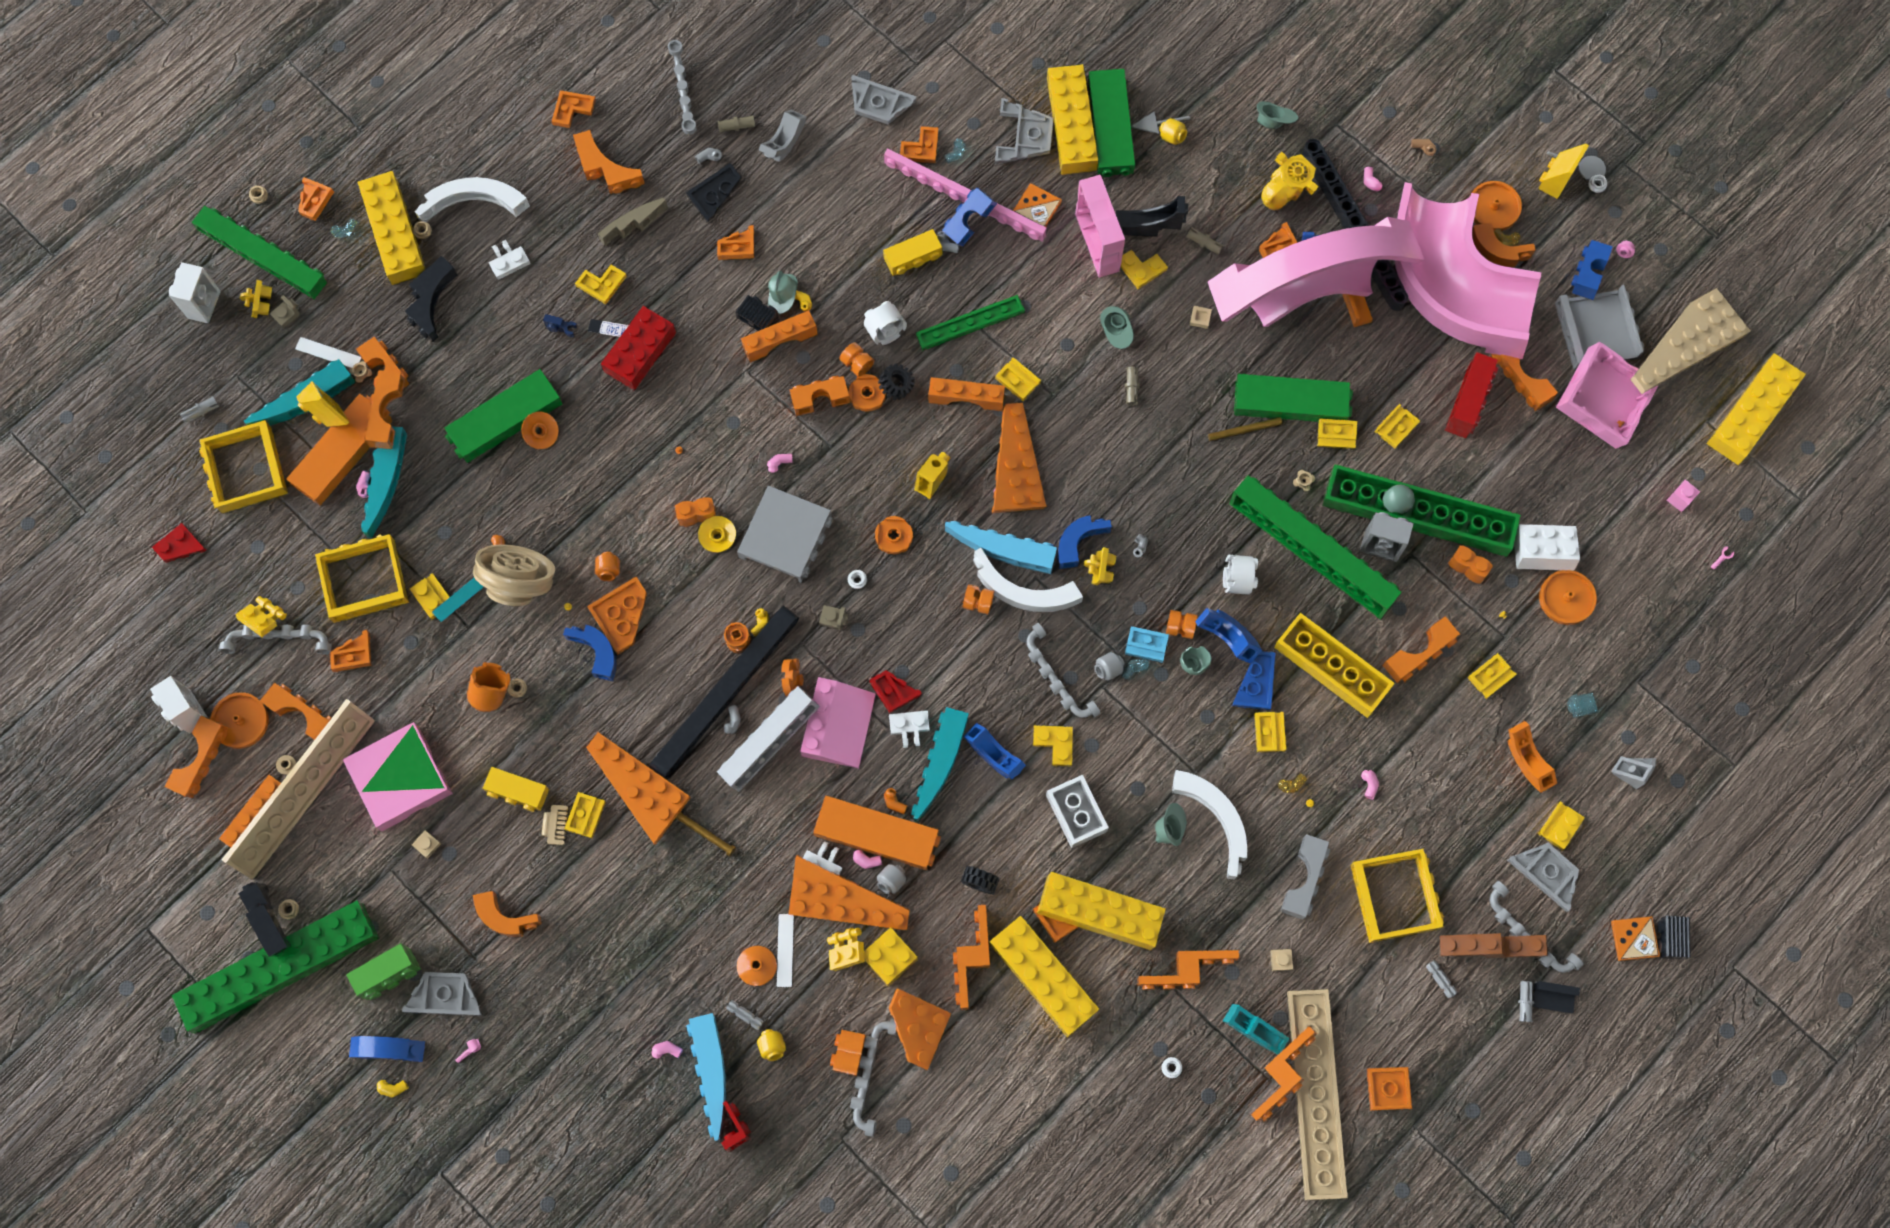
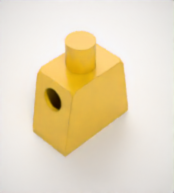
M941 452L939 456L932 454L917 472L915 491L929 499L932 498L947 474L948 461L950 460L948 454Z

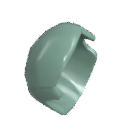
M1405 485L1392 486L1383 496L1384 506L1391 513L1398 512L1402 514L1413 507L1415 502L1413 491Z
M1191 646L1182 653L1180 663L1185 672L1191 675H1200L1209 668L1212 657L1205 647L1193 648Z

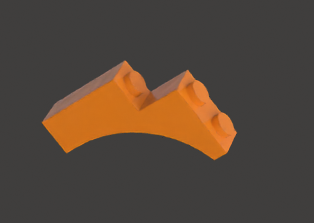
M590 130L573 135L587 180H596L601 176H605L610 194L621 193L623 190L638 188L645 184L641 169L622 167L606 158L596 146Z

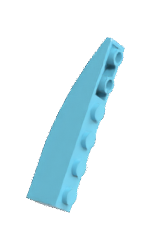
M957 521L945 522V531L974 550L982 548L985 555L991 558L1043 573L1051 574L1057 547H1054L1051 543L1044 542L1040 544L1030 538L1023 540L1012 534H998L995 530H980L979 527L974 525L967 527Z
M711 1013L689 1019L690 1024L687 1025L689 1037H693L694 1044L691 1045L693 1057L697 1056L698 1060L695 1069L697 1076H701L702 1085H699L701 1096L706 1098L707 1105H704L706 1118L710 1117L711 1125L708 1126L710 1138L714 1137L715 1141H721L725 1116L723 1102L726 1101V1074L715 1015Z

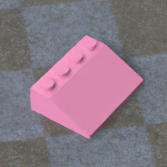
M818 677L813 700L820 707L808 719L800 751L802 757L859 769L876 694L842 682Z

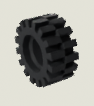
M898 363L889 365L879 377L878 384H881L879 388L880 390L884 389L882 393L884 395L887 393L889 399L891 396H893V400L905 398L915 385L913 382L915 379L911 377L913 373H908L909 368L907 367L903 369L902 364L899 366ZM891 377L899 379L902 387L896 386L892 382Z
M966 866L961 882L977 891L994 895L1000 879L985 870Z

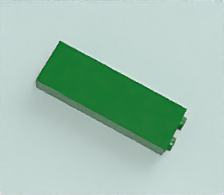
M1125 70L1089 71L1088 87L1098 155V175L1110 177L1112 175L1127 176L1134 174L1135 160Z
M541 369L444 427L448 433L444 436L450 445L454 443L457 447L454 451L459 459L464 458L469 463L522 429L523 421L528 415L534 412L550 413L563 405Z
M1238 374L1235 384L1234 415L1263 418L1280 417L1281 419L1318 422L1319 419L1348 420L1352 416V407L1349 406V400H1352L1353 389H1350V382Z

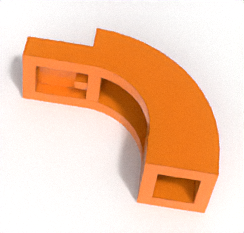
M1492 223L1473 225L1472 239L1476 249L1485 259L1494 264L1513 268L1516 267L1519 260H1529L1536 250L1534 243L1520 246H1508L1501 243L1494 234Z
M1524 721L1509 729L1510 739L1507 742L1510 751L1528 781L1540 793L1556 785L1555 770L1544 761L1533 742L1530 725Z
M493 891L473 895L475 909L485 925L501 935L522 937L524 936L522 928L533 930L537 928V925L542 924L541 916L538 914L519 918L503 916L498 906L497 894Z

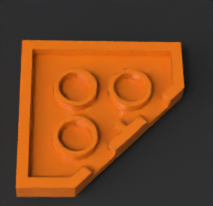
M634 577L587 606L617 655L634 645L647 592L637 577Z
M896 989L889 1005L891 1015H893L900 1041L903 1043L907 1061L928 1070L951 1013L903 990Z

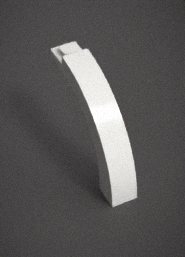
M473 177L453 180L432 189L424 195L427 202L421 204L415 213L420 221L427 222L438 212L452 204L467 200H484L504 207L517 217L530 205L523 194L503 182Z
M982 548L974 551L973 561L978 569L981 568L978 570L977 577L987 589L994 590V595L1009 605L1033 612H1054L1073 607L1082 602L1083 596L1073 581L1050 590H1031L1019 587L1006 580L995 570Z
M1176 770L1172 793L1185 795L1199 801L1211 810L1220 821L1229 847L1227 879L1235 880L1237 874H1241L1242 863L1238 862L1247 859L1246 834L1239 814L1230 800L1213 784L1196 775Z

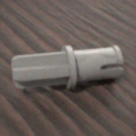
M212 396L199 404L195 403L196 406L182 412L180 416L185 423H188L201 415L204 416L205 413L219 406Z
M1521 981L1520 1000H1518V1003H1520V1022H1533L1532 1004L1535 1002L1532 1001L1533 983L1530 981Z

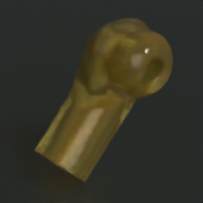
M1499 228L1494 230L1496 238L1505 245H1516L1521 238L1517 232L1505 235Z
M1300 773L1294 781L1282 779L1278 782V788L1284 793H1296L1307 781V778Z

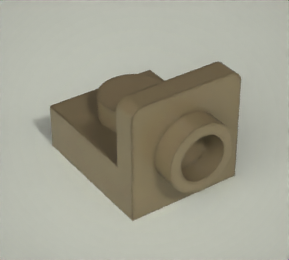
M283 295L281 299L284 302L269 314L282 328H285L300 313L296 309L298 307L296 302L292 298L288 300Z
M824 605L819 625L842 630L843 625L847 624L849 614H846L845 607L838 609Z

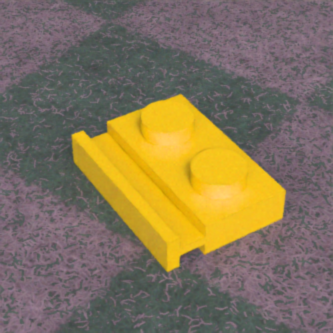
M1014 357L995 376L997 381L1022 401L1041 383V380Z
M1399 404L1374 432L1378 433L1384 441L1396 449L1419 424L1420 420Z
M1319 419L1317 447L1355 449L1357 421Z
M433 573L410 588V591L431 620L436 618L432 611L449 598V595Z
M1497 653L1473 672L1468 679L1487 699L1512 679L1516 673L1510 669L1511 667Z
M1284 712L1255 713L1257 752H1285Z
M578 792L564 829L593 839L606 801Z
M1560 801L1538 835L1543 836L1547 841L1563 851L1585 817L1570 807L1565 806Z

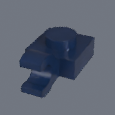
M545 314L543 319L549 331L565 332L568 337H574V333L568 330L570 328H577L575 322H567L563 318Z

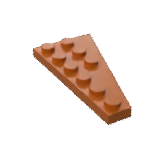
M1023 403L1005 404L1002 414V433L999 441L1000 451L997 460L996 488L993 497L994 506L992 507V513L1044 509L1046 502Z
M598 732L586 748L653 844L656 845L691 797Z
M796 855L788 915L907 930L910 909Z

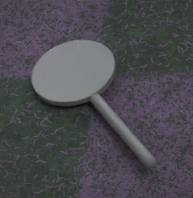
M1550 151L1547 152V154L1556 158L1558 156V154ZM1587 156L1577 165L1579 166L1580 174L1586 180H1590L1595 175L1604 176L1606 172L1604 162L1596 156Z

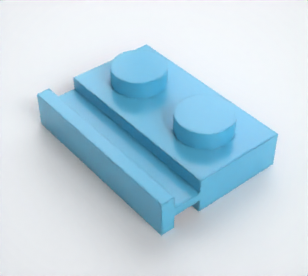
M1131 626L1125 655L1163 663L1169 634Z

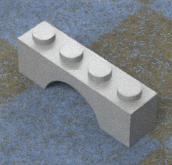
M1307 834L1303 837L1298 857L1307 867V881L1303 887L1286 892L1280 912L1302 920L1306 915L1310 916L1313 904H1310L1312 896L1316 897L1319 888L1316 883L1318 878H1322L1325 867H1322L1323 860H1327L1330 853V848H1327L1328 841Z

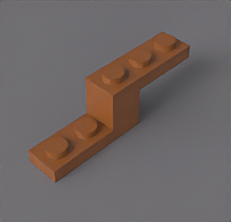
M1501 933L1440 936V954L1442 957L1480 955L1486 958L1548 956L1547 936H1503Z

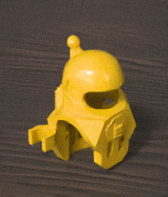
M1281 152L1275 159L1281 166L1271 175V181L1264 187L1261 199L1267 208L1275 211L1281 209L1291 200L1296 201L1304 188L1312 195L1319 187L1312 182L1316 168L1302 154L1288 159Z

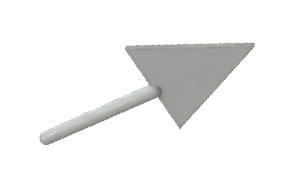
M1152 112L1133 124L1131 128L1159 134L1157 125L1167 120L1156 121L1155 112ZM1190 116L1173 119L1178 121L1189 120Z

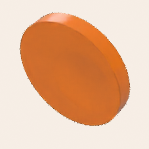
M1487 181L1478 185L1472 193L1479 194L1474 217L1476 225L1492 223L1494 232L1509 229L1516 223L1521 214L1522 203L1520 196L1514 188L1504 182Z
M1560 570L1551 574L1543 582L1539 592V601L1544 613L1550 619L1563 625H1575L1581 623L1592 614L1596 606L1597 596L1593 584L1586 576L1576 571Z
M242 692L233 693L221 699L214 707L210 719L228 727L227 736L221 743L233 749H243L257 743L265 734L269 723V715L265 705L257 697Z

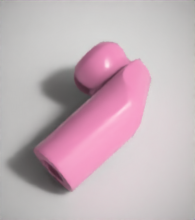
M366 470L362 471L356 485L358 495L362 498L369 497L367 488L370 472Z
M856 850L853 854L855 863L864 869L882 865L880 855L869 858L862 850Z

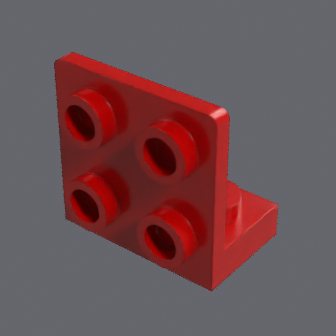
M725 1101L723 1105L739 1131L730 1132L724 1136L725 1141L721 1142L724 1149L730 1152L750 1139L748 1134L751 1131L746 1122L740 1121L738 1118L741 1113L737 1106Z

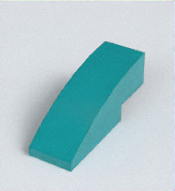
M1232 1004L1223 1019L1224 1023L1276 1055L1283 1051L1290 1039L1240 1005Z

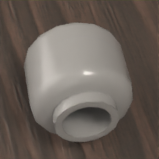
M1110 652L1096 660L1095 672L1099 678L1109 681L1122 674L1124 661L1121 656Z
M888 864L877 876L878 888L886 894H895L906 883L905 870L899 865Z

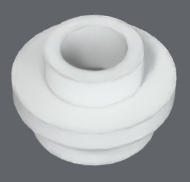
M1595 175L1590 178L1588 186L1593 192L1600 193L1606 189L1607 180L1603 175Z
M854 570L848 576V583L854 589L863 588L867 583V576L861 570ZM859 577L861 581L856 583L854 579Z
M1167 1058L1162 1064V1072L1168 1078H1176L1182 1072V1064L1176 1058ZM1170 1064L1175 1066L1174 1072L1169 1071L1168 1066Z

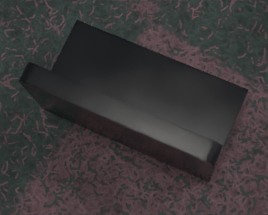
M1538 981L1534 983L1533 1001L1535 1003L1532 1006L1534 1008L1572 1014L1574 1012L1575 997L1579 996L1580 988Z

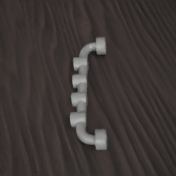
M672 40L668 44V50L674 56V72L678 79L677 89L681 96L679 100L683 109V122L681 126L685 134L692 135L696 132L697 127L693 114L690 111L691 101L687 94L689 89L685 81L686 72L681 60L683 47L680 41Z
M1039 622L1032 626L1033 631L1027 637V646L1030 650L1028 656L1034 664L1036 662L1039 663L1041 666L1039 672L1042 677L1050 679L1052 684L1049 686L1053 693L1061 695L1063 700L1060 702L1066 711L1070 709L1078 717L1093 715L1095 718L1101 714L1093 700L1086 704L1087 709L1081 710L1078 708L1073 698L1034 644L1035 638L1039 637V639H1042L1047 635Z
M244 625L243 630L230 632L226 636L225 641L220 642L219 652L234 654L236 644L233 643V640L235 638L254 639V637L261 636ZM282 625L281 630L273 629L262 637L264 639L301 638L306 640L318 638L320 642L316 643L315 652L322 655L330 654L332 647L328 643L326 635L321 631L313 630V627L310 625H301V630H293L294 627L292 625Z
M1497 881L1492 886L1494 891L1490 895L1491 907L1497 913L1494 917L1502 925L1505 922L1512 928L1509 932L1513 936H1531L1506 909L1499 905V896L1504 898L1509 893V890L1500 881ZM1548 952V956H1543L1539 959L1540 963L1546 968L1551 966L1562 973L1570 972L1574 968L1579 970L1584 965L1581 959L1573 953L1566 958L1568 963L1565 965L1560 964L1550 952Z
M891 1018L890 1022L883 1021L878 1023L874 1027L871 1036H866L864 1048H868L867 1056H862L859 1067L863 1068L862 1077L857 1076L855 1088L859 1089L857 1097H852L850 1108L854 1109L853 1120L855 1125L865 1131V1136L874 1137L877 1121L868 1119L867 1123L863 1122L861 1114L865 1105L871 1070L874 1066L879 1035L885 1029L888 1030V1034L897 1035L894 1018Z

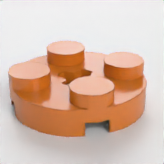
M871 374L860 375L850 384L849 398L855 409L869 412L882 407L886 393L884 395L882 393L884 389L880 390L879 386L881 384H878L879 379ZM866 389L873 392L869 397L862 394Z
M890 516L877 525L875 540L881 551L888 554H900L906 552L911 545L913 531L903 518ZM892 531H896L899 537L892 539L888 535L892 534Z
M786 659L782 663L781 672H785V678L782 679V687L786 697L797 686L800 687L804 684L803 675L799 674V659Z

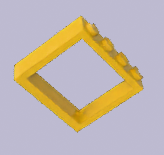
M266 420L200 439L201 447L199 452L205 460L203 469L206 475L208 474L209 480L207 485L213 493L211 501L214 504V508H217L221 513L288 494L272 428ZM262 435L274 486L225 501L213 449Z
M380 534L374 539H362L352 545L343 544L337 549H325V552L315 554L328 617L334 623L409 603L395 540L390 534L385 536ZM389 547L398 592L337 608L327 564Z
M1424 849L1356 861L1350 865L1369 943L1439 930L1443 927L1444 916L1442 912H1439V896L1437 892H1434V876L1429 872L1428 865L1430 861L1427 858V854L1424 853ZM1415 859L1431 924L1379 934L1364 868Z

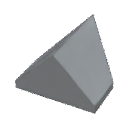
M1621 756L1611 772L1635 789H1638L1647 782L1655 769L1656 758H1626Z

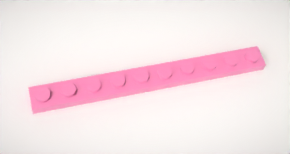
M888 148L884 153V163L888 167L896 168L904 175L912 176L920 183L928 184L936 191L948 194L954 200L965 202L968 199L967 195L971 191L970 189ZM998 203L988 215L996 218L1002 224L1012 226L1018 232L1028 234L1034 240L1043 242L1046 237V227Z

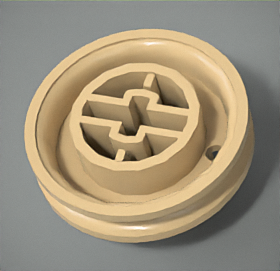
M491 545L480 549L476 554L473 576L481 585L487 588L486 594L495 602L509 606H523L529 604L533 597L543 595L552 588L555 566L546 556L534 550L514 545Z

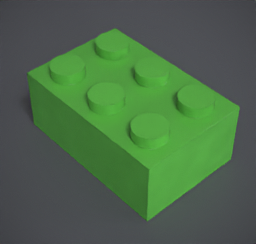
M400 943L349 972L346 976L357 996L366 1000H374L381 996L382 991L394 989L403 979L406 978L408 980L416 976L417 971L421 970L412 950Z

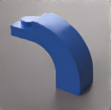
M1089 515L1071 523L1062 534L1059 542V569L1078 567L1077 546L1079 542L1088 536L1110 533L1112 528L1111 520L1097 519L1091 522V516Z
M1206 608L1195 621L1198 627L1210 631L1223 639L1238 659L1251 663L1262 651L1256 639L1243 625L1219 609L1214 611Z
M589 625L585 626L584 632L578 627H571V629L565 627L563 635L566 640L589 645L595 650L596 657L592 669L593 676L613 682L617 660L613 647L606 636L598 629Z
M978 723L963 736L970 746L1006 779L1008 777L1013 779L1026 766L1022 760L1006 751L989 731Z
M355 1036L351 1037L349 1057L423 1062L425 1041L392 1037Z

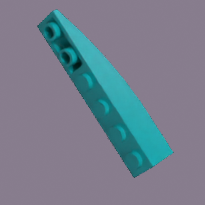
M340 359L330 362L321 371L313 373L307 380L299 382L295 388L282 393L275 401L267 403L258 412L250 414L244 422L246 425H251L266 420L271 426L306 413L298 406L299 401L296 396L312 381L333 398L354 384L355 380Z
M392 426L395 430L392 449L377 448L373 452L374 467H371V485H368L367 488L369 498L364 506L366 516L361 525V529L367 538L373 537L382 522L398 484L407 433L403 427Z
M946 707L945 713L941 712L938 721L941 724L940 730H936L933 741L936 742L934 749L930 748L927 760H930L929 767L924 768L922 775L925 781L923 786H919L917 797H920L918 805L914 804L911 815L914 816V822L918 823L927 812L951 773L961 746L969 713Z

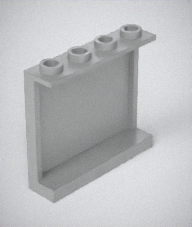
M1621 285L1619 290L1598 293L1593 300L1582 296L1568 299L1567 295H1561L1555 302L1573 370L1578 368L1588 347L1598 342L1603 343L1619 354L1625 361L1637 360L1643 354L1644 343L1640 341L1639 326L1635 323L1634 309L1630 306L1629 292L1626 291L1624 285Z
M768 486L737 551L738 557L743 560L749 558L796 577L801 583L803 578H807L810 572L809 565L811 561L814 562L817 557L818 551L816 549L819 544L822 545L825 539L824 532L826 528H830L832 524L831 510Z

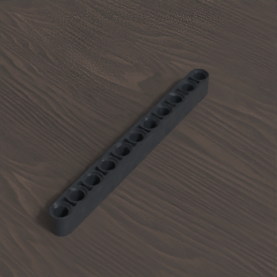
M1313 138L1309 139L1305 144L1302 155L1316 168L1314 177L1344 229L1369 226L1320 141ZM1377 260L1371 276L1388 306L1394 311H1400L1408 300V294L1389 260ZM1395 298H1399L1402 301L1398 302L1395 300Z
M782 606L655 756L649 765L651 769L665 779L671 775L797 624L799 617L785 606Z

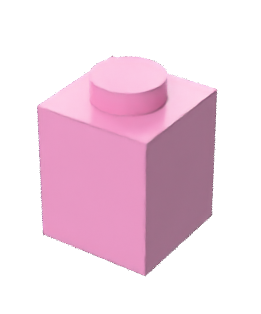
M1684 480L1667 501L1682 512L1700 491Z

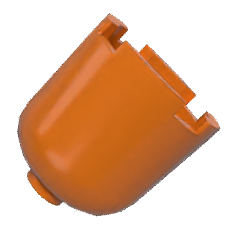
M485 662L482 666L473 668L467 690V699L476 710L491 712L502 705L511 681L510 674H506L501 670L502 666Z

